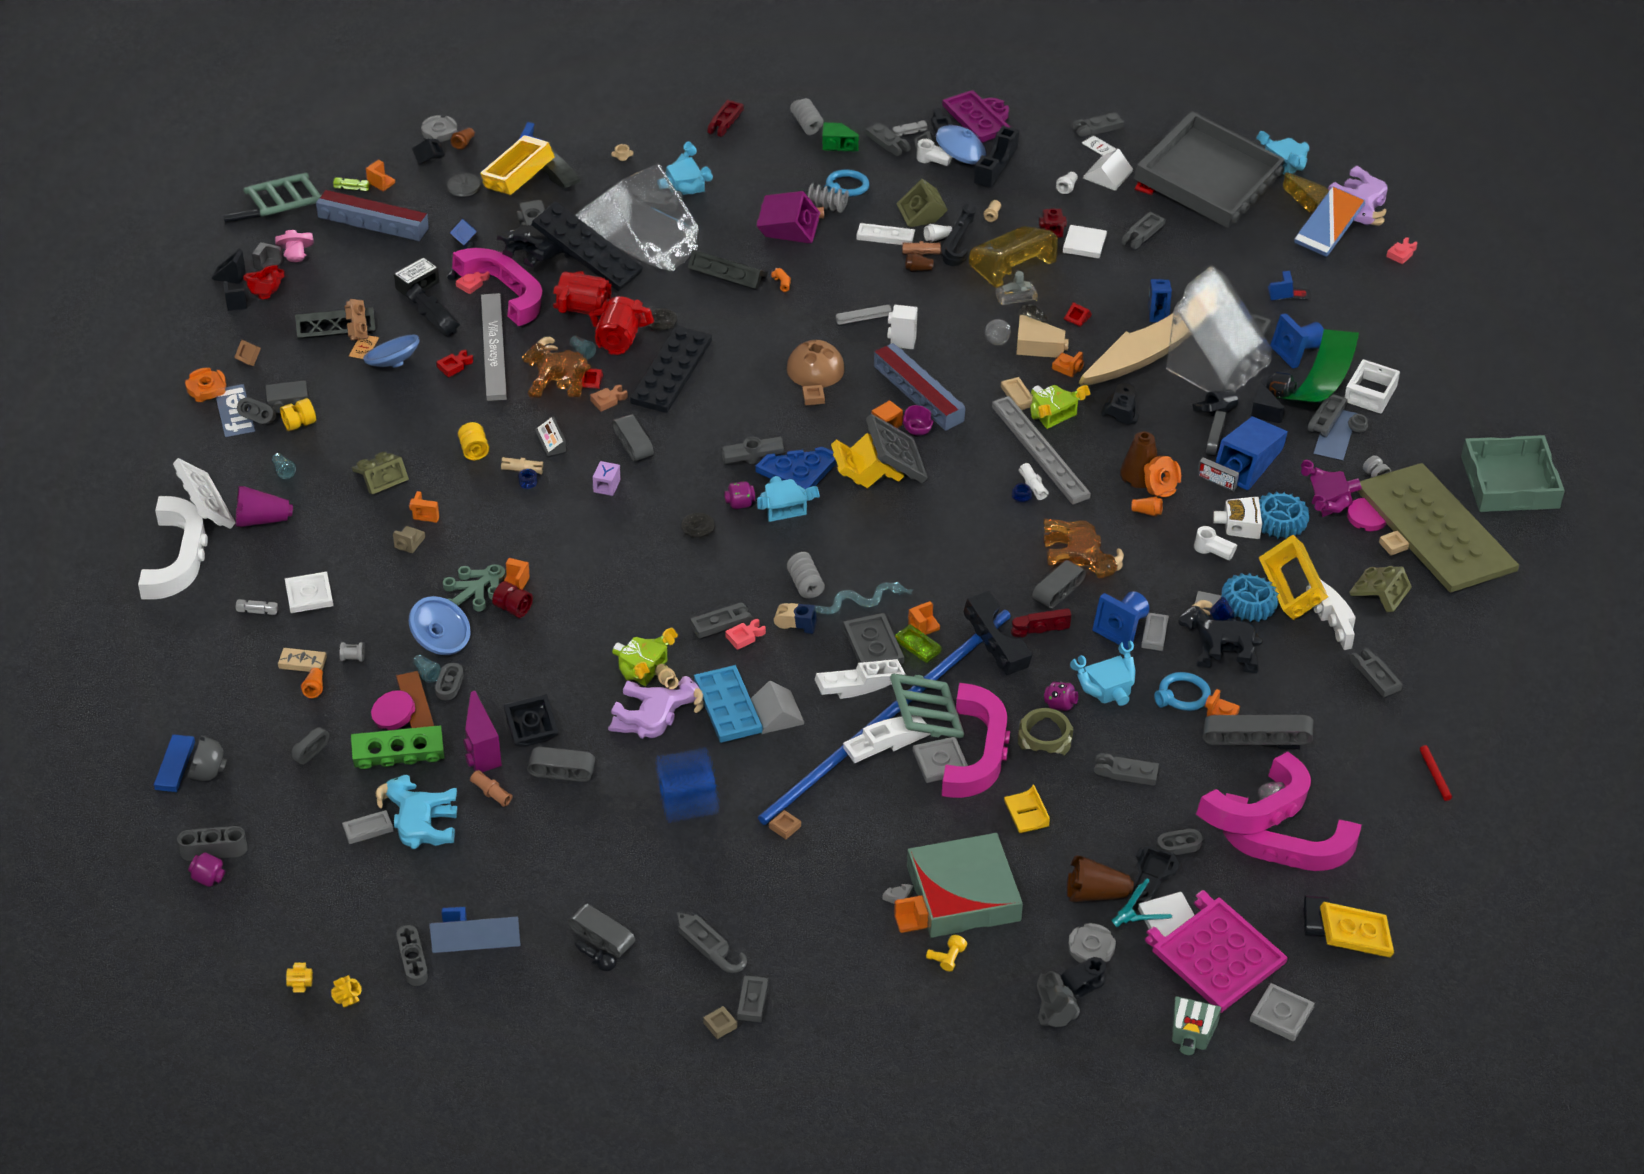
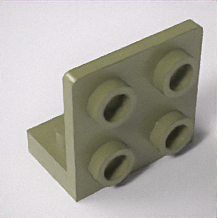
M386 451L377 453L375 458L371 460H360L356 462V466L352 467L353 472L363 474L369 494H375L409 480L402 458Z
M1403 566L1369 567L1364 571L1349 593L1351 596L1379 595L1386 612H1394L1412 586Z

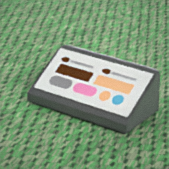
M554 416L535 428V432L547 457L566 452V441Z

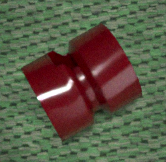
M503 581L495 589L492 602L494 606L508 611V613L518 618H522L531 608L533 595L522 588L518 590L516 585L508 581Z

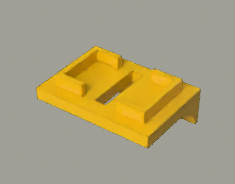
M1034 784L1023 793L1004 797L1006 806L1019 833L1049 827L1050 817Z

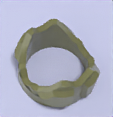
M1039 708L1032 710L1021 719L1018 731V745L1021 750H1046L1048 753H1058L1065 756L1071 748L1073 726L1063 713L1055 709ZM1048 717L1058 725L1062 737L1053 741H1042L1034 738L1029 733L1038 721Z

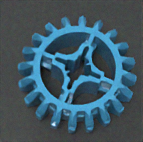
M1276 491L1275 494L1268 492L1267 496H1261L1259 510L1262 519V534L1268 533L1269 537L1276 536L1277 539L1279 537L1287 539L1288 536L1301 535V532L1305 531L1309 522V510L1305 502L1300 501V497H1293V493L1287 495L1285 491L1283 494H1279Z
M1241 573L1239 576L1233 575L1232 578H1228L1222 587L1221 601H1223V607H1227V613L1233 611L1234 617H1241V620L1248 619L1249 622L1252 620L1259 622L1260 619L1266 620L1267 617L1272 616L1278 606L1276 596L1279 593L1275 591L1276 587L1271 586L1272 582H1266V577L1259 578L1258 574L1252 576L1250 573L1248 575Z

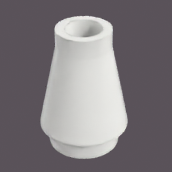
M1069 172L1060 177L1056 182L1057 190L1062 194L1072 192L1077 180V174Z
M929 224L924 227V238L930 242L947 238L952 227Z

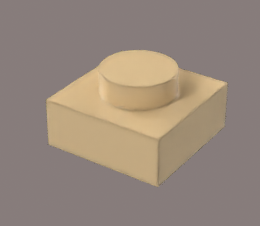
M1398 531L1383 535L1379 540L1381 546L1390 556L1408 550L1409 547L1408 541Z

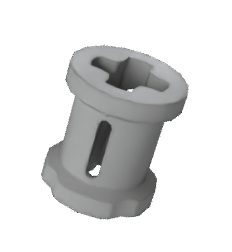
M341 642L340 661L349 659L363 662L364 643L346 644Z

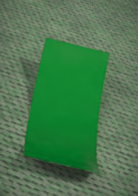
M1324 329L1320 348L1309 375L1296 390L1295 394L1292 393L1289 397L1281 398L1319 402L1331 396L1347 374L1355 353L1359 333Z

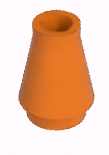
M1157 496L1132 500L1133 512H1140L1155 517L1162 514L1163 500Z
M312 668L301 684V690L308 698H316L323 691V671L320 668Z

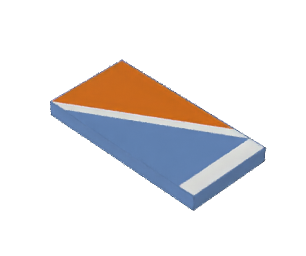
M1333 186L1295 237L1294 242L1327 257L1364 207L1365 200Z

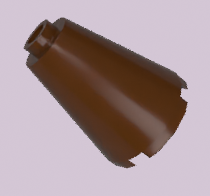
M1143 431L1134 436L1120 469L1122 480L1125 483L1126 481L1130 482L1131 486L1135 488H1147L1144 466L1158 456L1155 437L1151 433Z
M1074 856L1070 866L1075 867L1072 873H1068L1067 897H1070L1069 901L1127 898L1128 894H1132L1134 882L1130 879L1129 875L1086 857Z

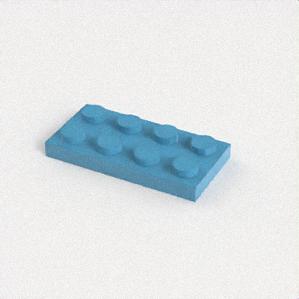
M736 665L694 675V682L703 693L704 706L720 743L763 732L762 724Z

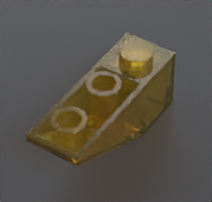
M1288 172L1285 173L1283 182L1285 191L1313 214L1329 190L1323 185Z

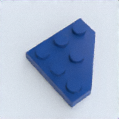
M817 447L815 451L810 452L796 450L789 451L787 455L775 456V453L767 454L755 466L757 473L770 479L775 476H779L782 481L792 479L797 485L806 489L816 486L837 462L833 456V451L825 447Z

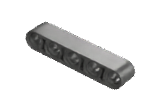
M1210 715L1204 720L1203 740L1210 745L1309 744L1313 739L1314 721L1307 715Z

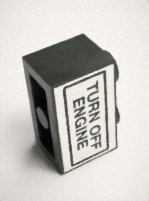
M424 257L394 273L395 289L408 297L405 293L416 283L424 291L440 282L438 267Z

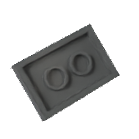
M884 613L843 621L844 631L858 663L898 659L900 664L904 663V655Z

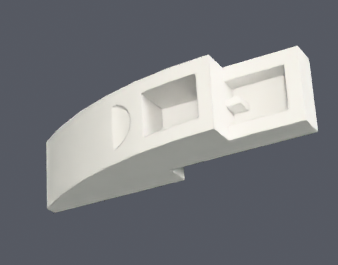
M1321 580L1328 598L1314 606V612L1318 613L1321 621L1328 620L1330 627H1333L1336 640L1341 643L1343 650L1352 649L1355 635L1353 628L1356 617L1345 600L1333 588ZM1310 583L1306 586V591L1311 588Z
M898 659L858 663L855 670L816 673L815 682L822 695L837 693L840 699L887 687L892 684L890 680L891 674L905 675V672Z
M912 716L913 722L926 724L922 717ZM896 717L863 728V734L844 742L843 746L852 761L857 763L891 747L895 751L931 734L907 730L903 717Z

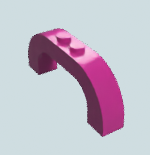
M468 248L453 252L452 269L461 277H464L466 274L485 273L488 271L490 275L497 277L519 296L509 300L507 317L518 326L524 325L539 315L542 287L531 274L512 258L503 255L499 251L485 248Z
M959 683L956 703L958 714L970 715L981 719L986 724L988 731L983 757L977 763L970 766L945 765L942 796L954 798L980 794L996 782L1000 774L1002 760H1007L1008 747H1004V745L1009 744L1010 731H1006L1007 712L1002 701L985 688Z
M1286 752L1273 760L1268 775L1281 785L1283 789L1253 804L1233 801L1215 789L1201 797L1196 815L1212 826L1228 832L1239 834L1262 832L1274 825L1280 824L1288 817H1293L1301 810L1310 788V774L1299 759Z
M1226 793V797L1248 804L1249 798ZM1339 819L1335 834L1331 838L1320 842L1308 841L1265 830L1253 834H1239L1223 830V833L1236 849L1251 857L1305 870L1324 871L1343 865L1353 856L1358 844L1361 824Z

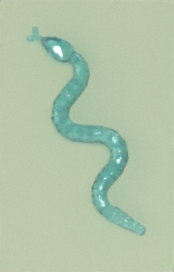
M897 582L882 583L876 587L874 596L871 599H865L852 590H843L834 598L832 607L825 608L824 606L815 605V610L821 614H834L839 611L842 600L845 598H850L861 606L872 607L878 605L881 601L885 589H890L892 592L899 594L908 592L909 595L912 594L911 591L913 589L907 590Z

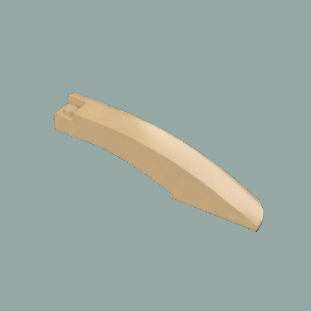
M1208 281L1186 304L1168 317L1135 332L1128 333L1126 331L1082 375L1079 384L1081 386L1093 385L1118 378L1162 358L1189 338L1220 306L1217 304L1219 300L1217 295L1221 290Z

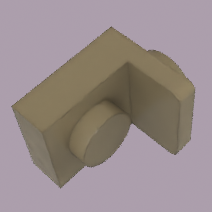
M406 526L402 532L395 530L393 533L394 547L412 554L425 539L424 531Z

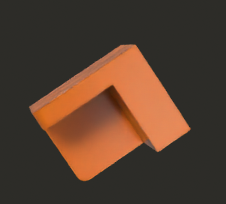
M377 160L366 168V176L370 185L385 191L395 184V179L385 174L384 162Z
M890 400L872 410L873 415L890 423L896 428L902 426L903 410Z
M508 558L506 562L507 576L504 581L516 585L518 590L524 589L530 578L529 563Z
M931 601L909 609L908 625L918 638L940 630V624L933 616V604Z
M922 895L895 901L894 916L901 933L927 928L928 911Z

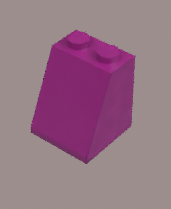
M804 191L765 195L759 219L757 220V227L765 237L812 243L820 211Z

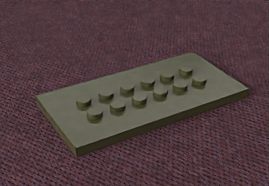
M1423 463L1360 481L1362 490L1357 492L1369 502L1393 531H1398L1408 541V548L1450 593L1518 571L1519 564Z

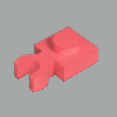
M1407 237L1403 240V244L1397 242L1387 251L1386 257L1403 264L1413 255L1418 242L1415 241L1413 244H1409V238Z
M487 271L483 274L479 272L466 274L464 277L456 280V287L471 294L483 285V281L490 278V273Z
M755 619L748 626L741 623L725 631V636L738 650L755 642V636H763L766 633V627L758 628L760 620Z

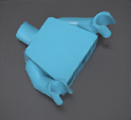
M1264 131L1259 132L1256 139L1266 147L1265 149L1285 159L1283 167H1285L1283 174L1288 177L1297 170H1304L1307 163V152L1309 151V145L1306 142L1299 144L1292 138L1272 141L1269 138V134Z
M688 141L683 146L686 152L682 153L673 164L666 167V177L659 178L661 189L671 187L672 191H680L683 195L695 194L705 191V180H712L713 175L708 167H703L700 171L692 157L688 158L689 155L693 156L697 152L696 147Z
M775 476L770 479V483L765 485V492H762L760 497L757 498V508L760 510L767 508L769 522L806 515L807 501L816 497L819 498V490L817 486L804 489L792 479L782 481L779 476Z
M1128 641L1129 650L1123 647V642L1118 647L1119 652L1124 655V658L1120 655L1084 667L1086 665V658L1082 655L1078 657L1080 665L1077 664L1076 659L1071 661L1070 667L1078 671L1077 677L1085 693L1098 698L1102 703L1115 700L1119 706H1124L1129 702L1131 686L1135 683L1136 673L1134 659L1130 656V652L1134 648L1132 641Z

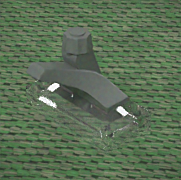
M1022 271L1015 273L1012 283L996 288L995 294L1000 305L1037 300L1038 293L1033 283L1023 281L1024 274Z

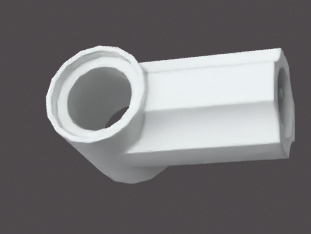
M930 139L918 141L916 158L919 162L929 163L932 161L949 167L952 156L947 154L941 147L935 146L934 142Z
M1209 526L1198 528L1194 542V549L1202 554L1211 552L1229 561L1232 559L1237 548L1236 544L1217 536L1215 530Z

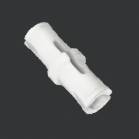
M1029 463L1021 465L1019 472L1024 477L1026 486L1029 489L1031 488L1038 500L1045 499L1048 491L1042 484L1041 477L1035 474Z

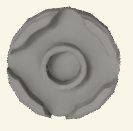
M441 115L429 117L424 120L421 126L422 135L426 139H439V142L449 140L457 132V123L449 116H445V118H441Z
M1089 923L1084 924V927L1079 928L1078 926L1071 932L1068 949L1071 956L1080 963L1091 957L1102 958L1106 963L1114 955L1116 941L1107 928L1099 924Z

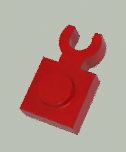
M465 349L460 351L457 356L452 353L436 363L437 368L447 377H450L464 370V365H470L474 361L473 355L468 356Z

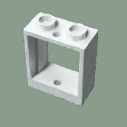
M1363 359L1346 387L1345 398L1348 399L1347 403L1382 414L1398 385L1400 371ZM1364 378L1388 387L1385 393H1381L1359 384Z

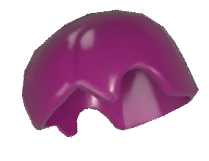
M919 405L909 406L905 410L903 425L906 431L917 436L928 434L933 425L931 411Z

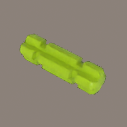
M336 177L333 182L334 188L337 189L344 187L343 189L359 191L360 189L361 191H368L370 188L368 180H361L360 182L358 179L344 178L343 180V178Z

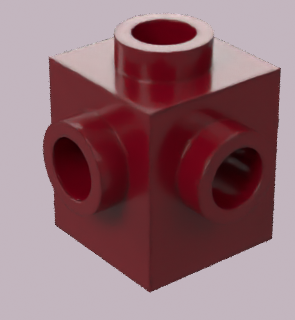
M1055 208L1043 209L1042 217H1039V228H1043L1044 237H1063L1064 227H1066V216H1063L1062 210Z

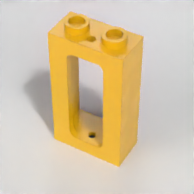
M524 135L480 173L484 186L500 193L512 195L555 157L549 142Z
M1291 535L1259 557L1269 581L1272 582L1271 586L1276 587L1275 591L1279 593L1276 597L1282 610L1291 619L1295 620L1328 598L1327 592L1304 544L1294 535ZM1295 557L1298 558L1311 586L1309 590L1297 598H1294L1281 570L1283 565Z

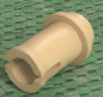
M997 200L990 202L989 207L984 211V218L987 221L993 222L998 218L1001 203Z

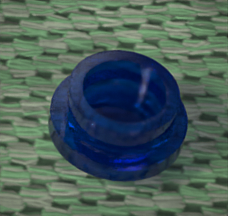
M1017 484L1012 490V497L1019 502L1029 501L1032 498V490L1027 484Z

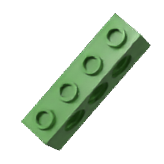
M441 725L351 734L354 767H359L360 769H368L374 765L389 767L395 763L415 764L417 761L437 762L440 759H444ZM420 743L426 745L423 749H417L415 746ZM395 746L404 747L401 751L392 750ZM373 748L381 749L379 753H370Z

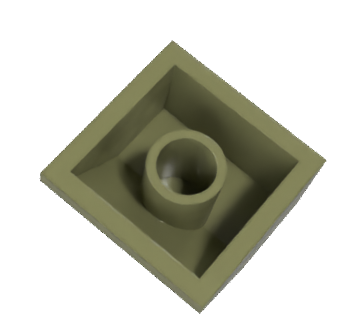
M921 179L896 203L909 227L935 223L948 211L938 190L924 179Z

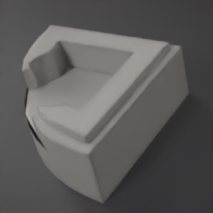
M901 884L899 887L888 888L883 893L882 900L895 904L896 900L909 898L913 892V885Z

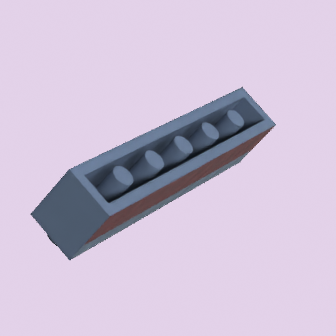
M325 190L316 202L318 218L420 241L429 229L427 213L329 190Z
M891 343L874 351V367L916 405L930 410L931 418L945 431L964 422V404L959 402L950 391L941 386L937 380L932 378L926 370L922 369L901 348Z

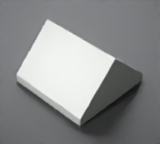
M1118 148L1102 156L1087 171L1084 179L1116 191L1133 172V168Z

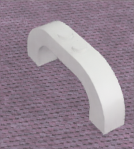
M171 496L158 497L155 510L158 526L181 527L184 529V535L179 556L172 565L162 569L141 570L138 583L141 599H162L183 591L194 581L198 574L200 563L204 561L205 553L203 548L207 547L208 537L205 534L203 518L197 513V507L185 499Z

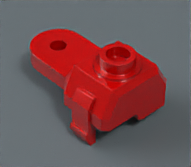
M278 265L266 266L261 271L247 273L243 276L244 280L247 281V287L250 292L258 295L260 299L270 298V295L277 291L281 283L280 280L285 277L284 270L278 269Z

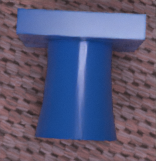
M1287 313L1281 314L1270 347L1291 368L1299 367L1304 349L1320 348L1324 329L1318 322L1300 327Z
M1134 591L1127 593L1122 601L1106 593L1102 594L1099 598L1092 631L1118 645L1123 642V647L1128 650V641H1134L1138 620L1145 618L1149 614L1148 601L1142 594Z

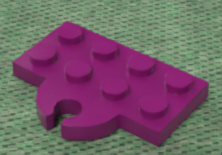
M971 90L942 101V106L964 128L976 134L982 142L995 138L1002 125L1010 127L1005 122L1009 116V106H1004L1003 100L997 98L982 99Z

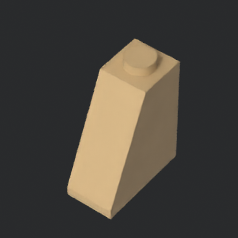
M1020 315L1017 355L1057 358L1061 353H1064V350L1068 351L1069 339H1065V330L1028 316Z

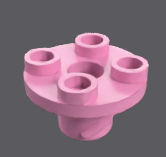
M287 230L284 235L275 237V245L286 249L284 257L289 262L303 261L304 256H307L304 253V248L310 247L314 243L312 233H297L296 230Z

